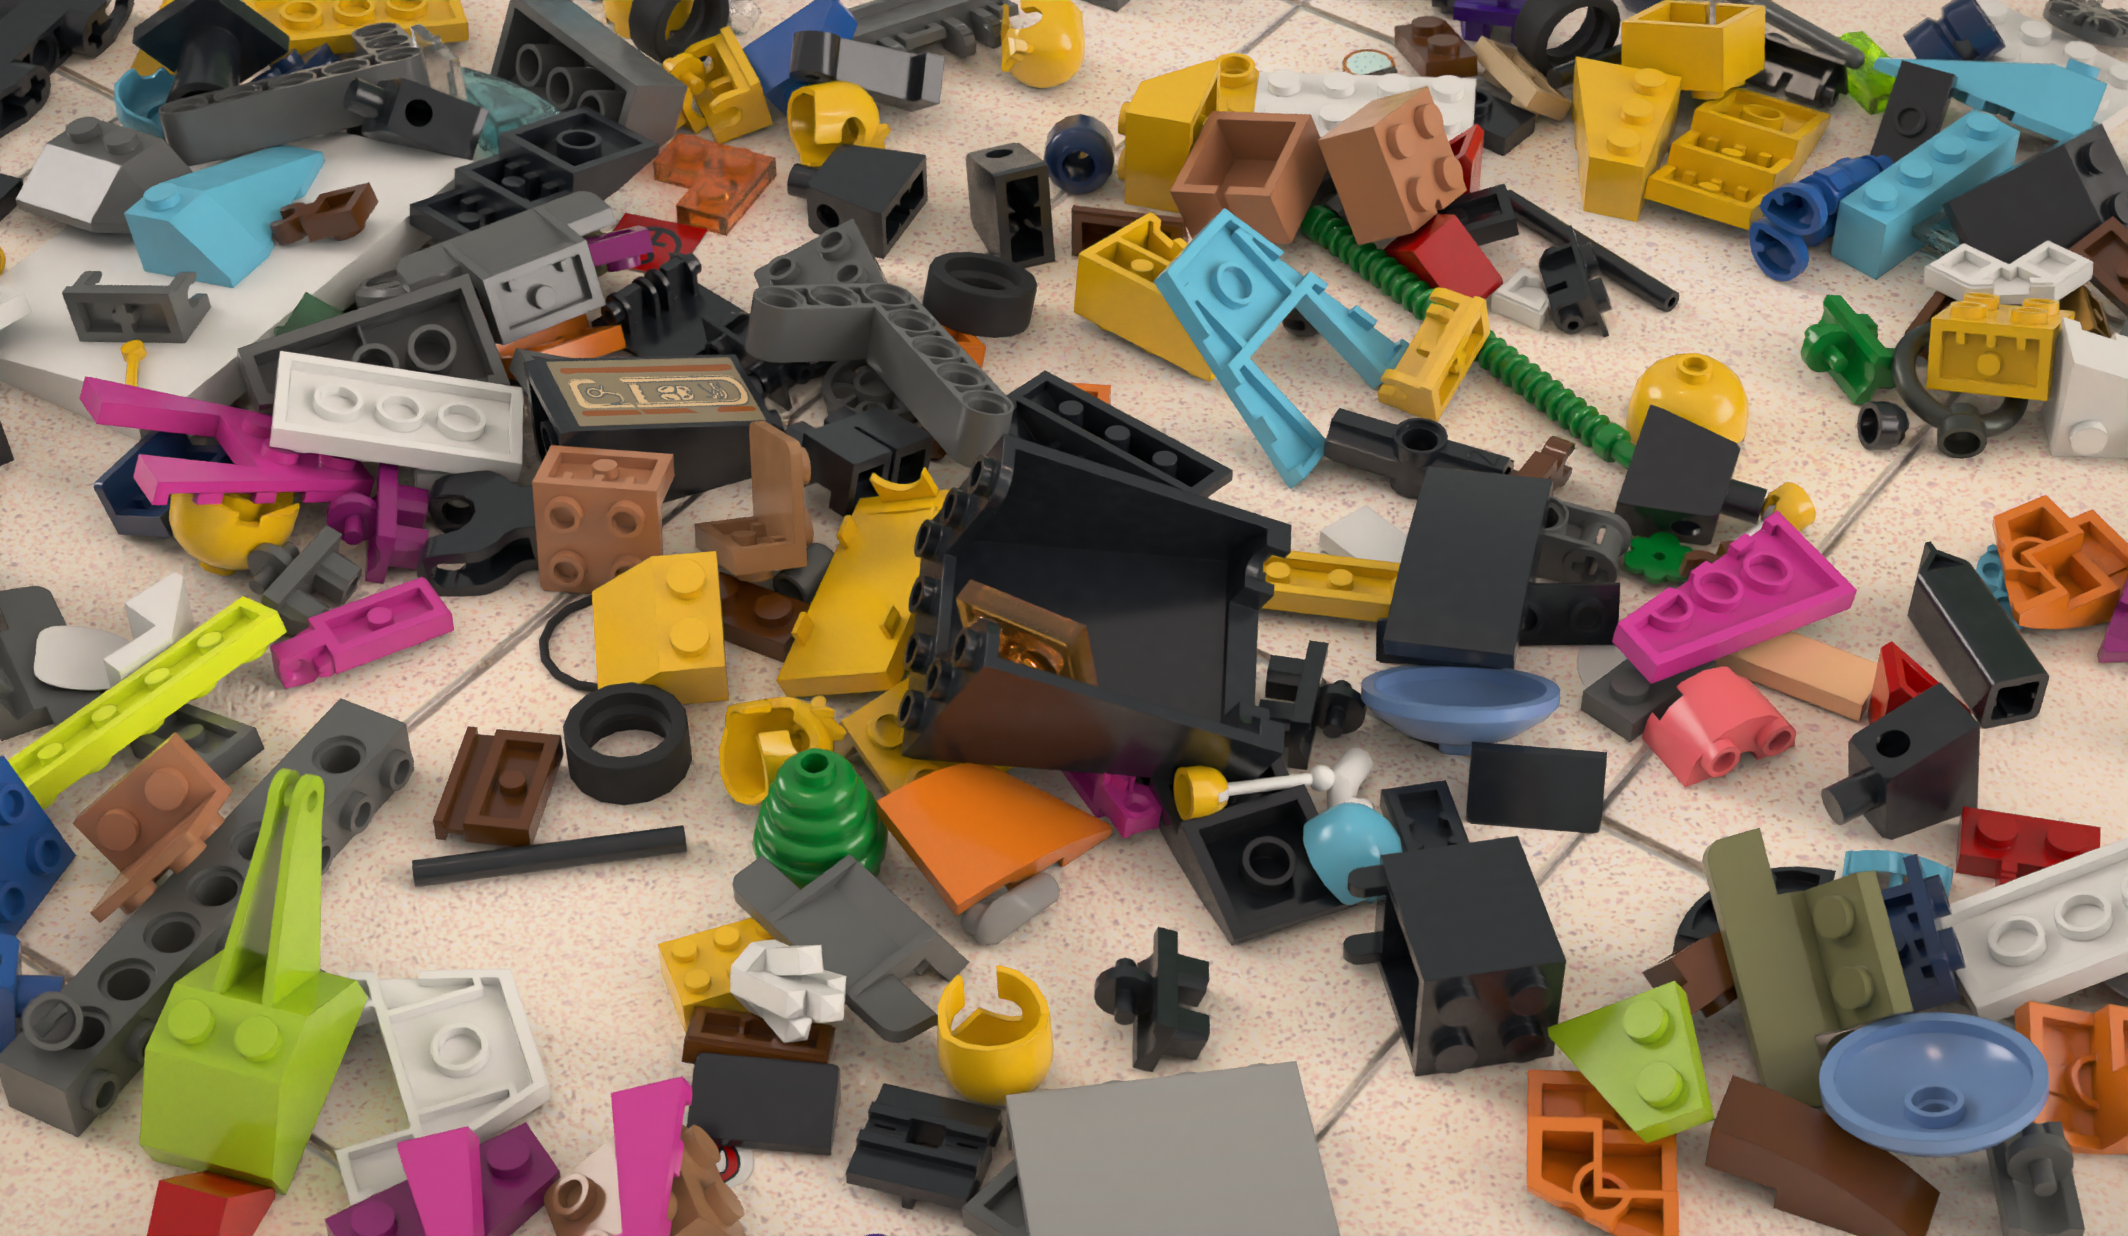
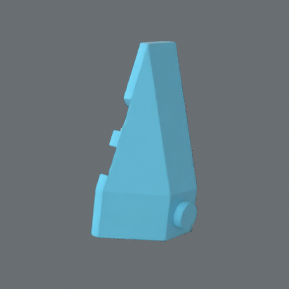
M1878 57L1873 66V69L1895 78L1902 60L1955 74L1958 77L1952 97L1956 98L1955 100L1983 112L2007 117L2011 123L2058 141L2091 128L2107 87V83L2097 80L2101 69L2069 58L2066 67H2062L2053 63Z

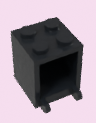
M1518 836L1380 855V865L1356 868L1349 873L1347 885L1349 893L1357 898L1377 896L1374 932L1347 937L1343 943V957L1348 963L1354 965L1377 962L1415 1077L1438 1073L1453 1074L1466 1069L1511 1062L1526 1063L1538 1058L1554 1056L1555 1043L1550 1039L1547 1028L1558 1024L1566 959Z

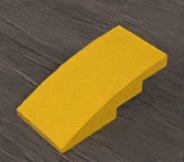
M1732 87L1725 91L1724 97L1709 99L1695 109L1690 130L1672 142L1667 164L1648 177L1643 198L1749 230L1752 223L1764 216L1760 209L1763 197L1777 187L1791 183L1801 170L1829 126L1831 114L1740 87Z

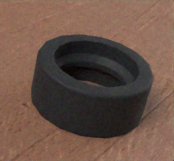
M633 0L628 20L630 38L639 51L663 64L667 58H673L684 53L692 44L721 34L720 29L727 27L730 15L729 0H693L691 13L686 23L675 36L666 40L665 36L668 19L675 6L681 0ZM702 56L699 59L703 62L708 56Z
M1526 0L1515 24L1514 39L1517 50L1547 78V72L1551 68L1576 60V57H1585L1614 46L1621 23L1618 6L1612 0ZM1587 7L1586 17L1580 29L1560 46L1547 49L1548 39L1558 23L1576 9Z
M946 253L935 257L929 265L922 305L941 325L954 331L990 338L1012 337L1025 332L1030 324L1038 285L1034 275L1022 266L1009 260L982 253Z
M629 682L607 685L585 695L570 709L563 725L570 778L581 792L600 802L630 805L654 800L672 791L686 777L692 762L686 709L673 694L655 685ZM621 731H648L664 738L657 747L634 756H608L591 749L600 739Z

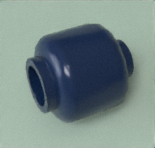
M1076 114L1067 116L1055 123L1047 134L1043 160L1048 164V174L1053 184L1065 192L1078 195L1091 193L1102 187L1113 172L1116 151L1114 138L1107 126L1094 116Z

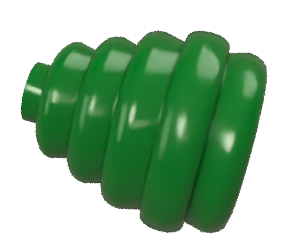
M812 748L788 758L777 770L776 779L770 785L768 795L760 806L752 847L756 859L763 855L802 890L849 854L877 878L880 873L881 863L886 854L888 829L877 815L876 800L873 793L866 788L863 779L855 772L853 765L838 753Z

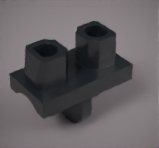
M1309 640L1305 659L1271 655L1266 676L1265 698L1295 703L1260 699L1258 706L1270 709V720L1285 724L1284 747L1289 748L1288 768L1308 769L1317 726L1323 730L1325 736L1336 739L1342 734L1356 731L1362 726L1365 719L1367 707L1361 700V694L1354 690L1349 682L1338 680L1334 684L1326 685V681L1322 677L1329 643Z
M1157 927L1153 935V953L1149 958L1138 962L1137 965L1130 958H1121L1116 961L1115 967L1103 971L1096 978L1094 999L1097 1006L1104 1012L1113 1015L1115 1021L1120 1025H1130L1133 1023V1068L1153 1072L1163 1054L1197 1060L1209 1039L1210 1015L1178 1007V1003L1193 1007L1199 1006L1206 994L1209 983V962L1178 954V931Z

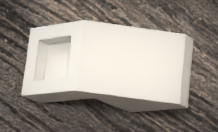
M174 571L124 603L133 641L103 659L110 688L193 631L194 619L184 576L177 571Z

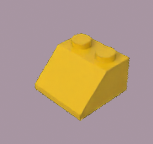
M1209 60L1141 81L1131 102H1123L1118 118V134L1125 135V147L1120 154L1117 176L1119 180L1125 181V204L1180 213L1170 191L1211 111H1219L1221 62Z
M716 551L651 556L592 591L598 689L607 685L634 682L637 684L655 685L673 694L682 705L729 701L721 591Z

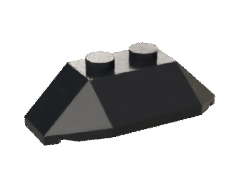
M1046 370L1006 395L1014 405L1009 435L1206 498L1232 481V469Z

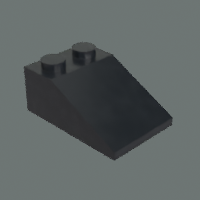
M2101 123L2055 143L1944 203L1942 207L1961 244L1965 243L2010 264L2046 241L2069 249L2112 216L2128 229V176Z

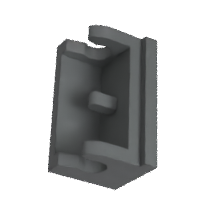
M85 271L73 286H66L62 291L80 342H128L141 340L143 343H186L211 308L207 293H196L188 299V289L197 278L196 272H180L169 286L95 285L100 282L102 272Z

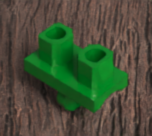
M1827 294L1823 301L1824 311L1818 324H1813L1805 330V339L1800 351L1801 359L1811 371L1818 373L1828 372L1854 404L1863 405L1871 401L1877 388H1895L1891 374V361L1895 348H1885L1878 340V325L1868 314L1855 313L1841 295Z

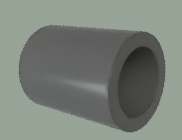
M812 543L811 546L806 548L807 566L782 569L774 576L772 583L775 592L808 604L813 601L834 555L831 549L820 543Z

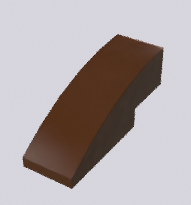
M1732 1075L1711 1129L1705 1166L1777 1189L1774 1209L1856 1236L1927 1235L1940 1192L1911 1167L1888 1151L1861 1141L1840 1127L1826 1113L1783 1093Z

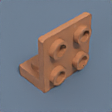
M558 445L550 446L532 481L540 587L543 590L592 594V591L649 557L663 555L661 505L675 476L674 455Z
M176 732L84 809L72 823L120 871L119 875L90 912L99 923L104 921L118 908L126 915L135 911L158 888L155 882L169 869L178 874L192 863L207 847L204 841L225 821L218 811L233 790Z

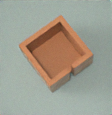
M1428 86L1372 100L1317 140L1358 245L1414 233L1438 214L1437 210L1444 209L1467 191L1463 181L1461 164L1454 157L1443 128L1444 123L1441 111L1434 104Z
M1211 111L1170 191L1182 218H1185L1186 227L1192 239L1212 218L1225 208L1270 242L1280 244L1292 243L1328 169L1317 141L1320 139V135L1311 114Z

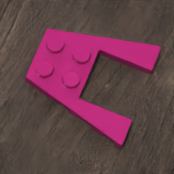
M85 376L79 399L96 424L215 437L234 464L139 454L133 478L152 505H167L169 495L179 493H194L192 501L196 505L221 504L224 493L251 494L250 500L254 504L274 503L277 492L302 493L301 500L303 503L332 502L337 497L346 495L351 491L360 492L367 497L371 495L375 479L360 461L351 458L317 453H298L289 449L269 447L273 415Z
M683 1076L611 1093L622 1233L612 1236H670L672 1222L668 1219L667 1213L673 1178L680 1175L685 1145L680 1139L685 1106L691 1105L693 1096L692 1087ZM466 1126L398 1142L397 1150L426 1236H485L479 1137Z

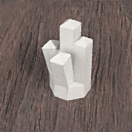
M775 939L751 942L731 965L730 993L749 1012L763 1018L783 1043L807 1040L812 1020L818 1023L843 1020L846 976L823 970L821 945L788 946Z

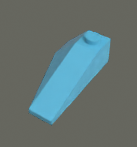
M278 145L152 186L144 193L143 198L124 212L144 271L176 277L180 272H196L197 278L195 281L234 288L271 254L275 246L272 240L273 232L269 225L271 222L283 220L280 213L282 207L292 204L294 200L306 195L325 163L323 152Z

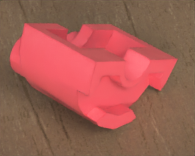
M1722 666L1703 670L1677 685V689L1683 696L1668 708L1660 720L1652 712L1641 737L1686 788L1712 777L1717 778L1726 775L1738 764L1743 752L1749 751L1756 760L1781 754L1786 749L1795 746L1796 730L1747 677L1738 676L1729 667Z

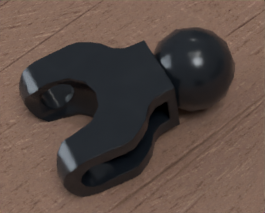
M489 470L449 474L440 477L433 483L429 492L428 511L436 527L444 534L431 537L423 544L419 553L416 571L417 577L426 578L438 596L464 597L491 594L508 585L516 576L526 571L539 570L532 486L513 484L505 476ZM461 500L470 506L455 507L449 504L448 501ZM466 563L458 570H445L437 567L439 564Z

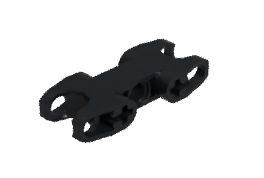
M0 0V138L27 123L43 108L50 95V75L70 56L78 53L97 57L115 42L131 15L135 4L134 0H116L114 9L109 16L105 11L112 0Z

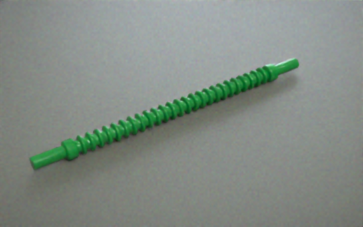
M1310 204L1301 223L1302 233L1311 240L1318 242L1322 248L1328 249L1331 255L1339 257L1340 261L1349 265L1352 271L1360 272L1363 279L1370 280L1372 286L1381 288L1384 295L1391 296L1395 303L1402 304L1405 311L1413 312L1416 319L1424 321L1430 304H1437L1429 299L1434 288L1431 289L1428 282L1420 281L1417 274L1409 273L1408 268L1402 264L1399 265L1397 259L1388 257L1386 251L1378 249L1374 242L1358 245L1351 226L1346 225L1343 219L1337 218L1330 209L1322 204L1315 206ZM1490 330V334L1474 362L1478 361L1480 367L1484 370H1489L1493 377L1501 378L1502 384L1512 387L1515 394L1523 395L1527 403L1535 404L1538 411L1546 412L1548 419L1558 421L1559 427L1569 430L1572 437L1576 439L1581 438L1582 444L1588 448L1592 447L1593 452L1602 460L1608 463L1616 461L1628 470L1636 447L1631 443L1630 433L1620 425L1611 423L1608 416L1604 414L1599 415L1596 407L1587 406L1585 399L1576 397L1574 391L1569 388L1564 389L1561 381L1553 380L1551 374L1546 371L1541 372L1538 364L1530 363L1527 356L1519 355L1515 347L1507 346L1504 339L1496 338L1494 331Z

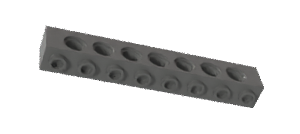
M340 698L225 818L223 824L204 841L207 847L181 872L178 874L173 873L60 991L72 997L82 1010L84 1023L77 1040L67 1048L47 1051L33 1045L22 1030L0 1053V1079L9 1107L77 1138L98 1115L107 1112L114 1104L119 1092L144 1066L145 1048L174 983L225 948L260 833L269 787L276 773L282 768L296 770L300 777L308 773L320 776L323 779L325 794L322 815V876L329 869L336 855L356 834L363 832L367 828L373 815L395 791L401 790L409 781L415 769L406 723ZM60 1002L33 1029L42 1037L70 1011Z

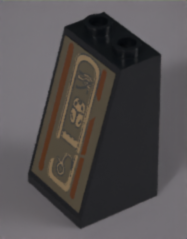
M736 354L534 359L523 362L536 456L540 464L543 462L551 445L673 454L675 476L663 503L751 479L749 437L751 422L766 421L785 433L778 411L776 409L768 410L765 405L759 379L755 374L747 375Z

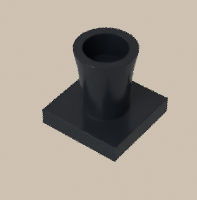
M174 0L134 27L132 43L175 73L174 81L165 102L167 104L178 99L240 85L289 52L290 36L241 0Z

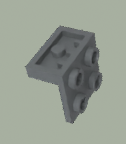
M853 218L835 228L824 231L819 237L791 252L772 259L768 264L754 272V277L759 287L771 285L888 283L879 263Z

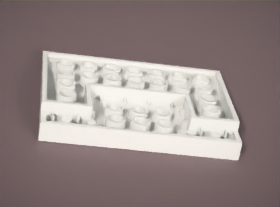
M339 131L282 144L322 151L325 158L324 165L306 195L294 200L292 204L298 202L305 204L313 203L319 194L367 182L370 183L379 202L365 222V228L354 237L342 241H336L333 237L310 242L308 236L288 245H279L273 234L272 240L275 247L269 257L234 288L195 281L188 289V299L196 293H207L211 304L210 310L186 343H143L147 355L143 360L139 361L137 387L226 406L231 405L247 391L237 365V348L341 314L355 302L354 291L363 281L378 274L394 270L397 262L402 257L416 252L432 238L410 225V204L454 190L455 168L476 161ZM257 151L188 167L193 172ZM68 225L0 276V284L24 291L32 311L0 330V381L94 421L79 399L85 376L125 384L127 362L124 361L120 348L126 342H80L62 291L66 286H73L85 271L102 272L100 282L95 285L169 286L175 277L144 271L131 234L93 233ZM103 425L138 441L151 431Z

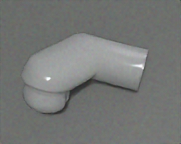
M1037 873L994 900L991 904L981 900L965 910L961 917L962 929L965 933L975 936L976 942L979 944L997 945L1031 918L1058 901L1060 895L1058 883L1048 873Z

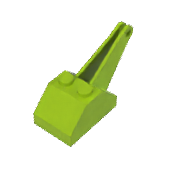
M287 768L280 769L274 776L267 795L260 833L225 948L174 983L145 1048L139 1145L154 1161L195 1172L208 1170L274 1188L275 1193L282 1195L287 1194L368 999V996L357 980L320 971L322 815L325 794L324 782L320 776L307 773L300 777L296 770Z

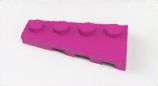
M1777 510L1764 519L1761 529L1755 534L1749 536L1745 533L1730 543L1727 553L1711 564L1705 561L1692 570L1688 581L1677 589L1668 587L1618 622L1612 642L1652 684L1851 609L1857 589Z

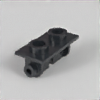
M1765 33V69L1745 80L1747 84L1776 93L1784 78L1791 79L1784 90L1785 96L1812 105L1818 109H1822L1825 105L1833 107L1840 93L1847 96L1849 92L1845 60L1839 59L1835 54L1824 49L1813 50L1792 43L1786 37L1777 33Z
M1569 225L1566 229L1570 243L1559 247L1547 248L1538 263L1548 293L1554 324L1559 330L1573 335L1581 332L1587 326L1598 323L1603 336L1607 337L1609 332L1603 313L1612 310V305L1601 277L1593 279L1602 274L1599 262L1591 243L1580 246L1572 225Z
M728 312L718 323L704 314L701 319L707 340L705 344L706 354H736L747 375L755 374L759 379L764 398L768 397L785 410H791L792 404L789 389L797 383L800 385L806 384L812 378L814 366L811 362L774 363L757 359L751 356L745 349L749 315L744 312Z
M1620 582L1533 583L1525 629H1521L1519 645H1614L1612 639L1619 622Z

